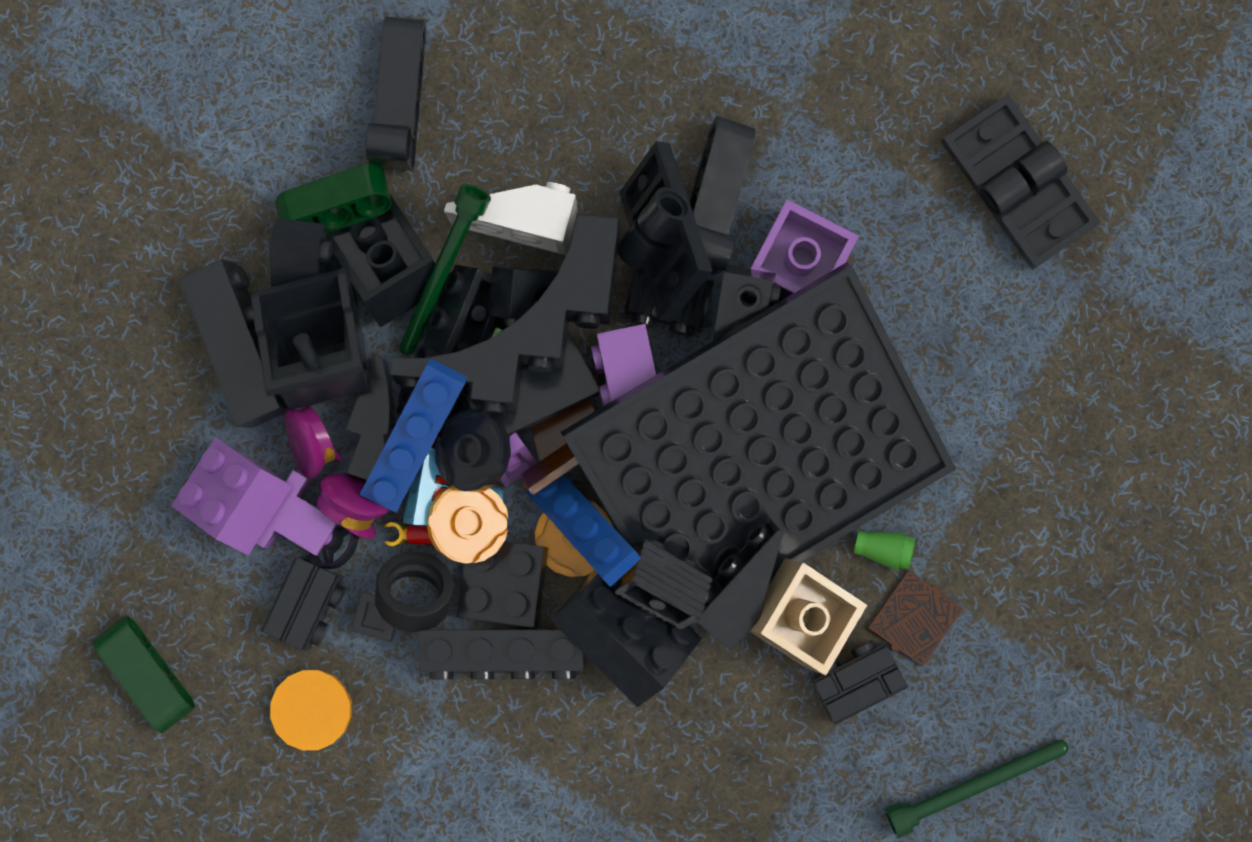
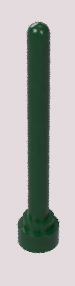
M463 184L456 195L454 203L457 216L399 346L401 353L404 355H410L415 351L472 221H476L479 216H483L488 208L491 197L486 191L477 186Z
M1056 740L913 805H910L909 802L903 805L900 802L884 808L885 814L894 834L899 839L912 833L913 827L919 825L918 820L1067 754L1069 746L1064 740Z

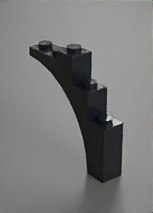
M577 215L571 246L557 276L539 301L521 318L492 338L459 352L429 358H392L390 375L396 384L401 385L400 388L405 391L413 392L425 366L431 358L467 377L458 397L466 396L467 391L472 392L471 400L475 408L481 409L480 412L482 414L502 417L505 416L506 411L517 412L522 365H528L529 370L543 373L552 372L553 367L563 368L569 321H573L576 326L586 329H597L600 324L610 325L621 232L619 219Z

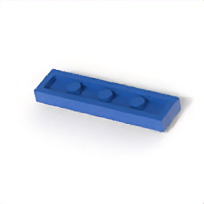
M431 358L429 359L361 490V496L395 513L398 511L467 380L465 375Z
M564 474L534 495H532L529 489L524 490L610 587L641 559L636 551Z

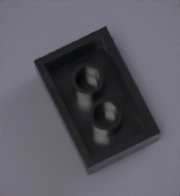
M594 570L550 620L636 707H639L668 684L702 638L690 626L677 629L676 625H670L668 621H663L662 618L656 617V614H650L649 610H643L642 606H636L634 602H629L628 599L622 598V595L615 594L617 581L610 587Z

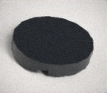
M476 409L459 411L448 418L442 426L445 429L441 437H437L435 444V463L441 477L448 484H452L463 492L486 491L497 484L506 472L511 456L510 438L504 424L496 416L482 414L481 410Z

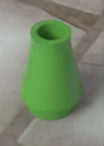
M859 531L854 554L864 556L896 571H899V568L909 570L916 538L907 537V532Z

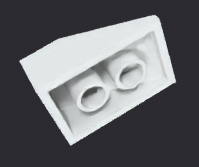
M547 182L546 187L531 185L489 194L491 201L485 214L479 216L478 220L472 221L469 231L566 255L578 212L576 195L569 193V187L554 182ZM454 202L446 203L444 209L451 226L457 216Z

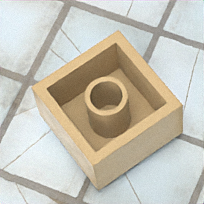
M785 558L768 586L759 620L749 631L805 668L826 676L867 605L805 563Z

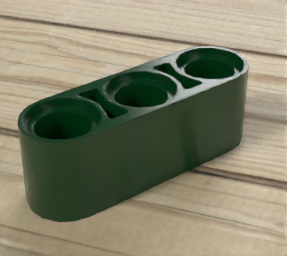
M370 163L280 193L275 201L278 219L326 224V234L385 214L392 205L384 169L380 165Z
M125 615L92 640L99 656L146 720L159 733L163 734L196 708L191 696L137 623L129 616Z

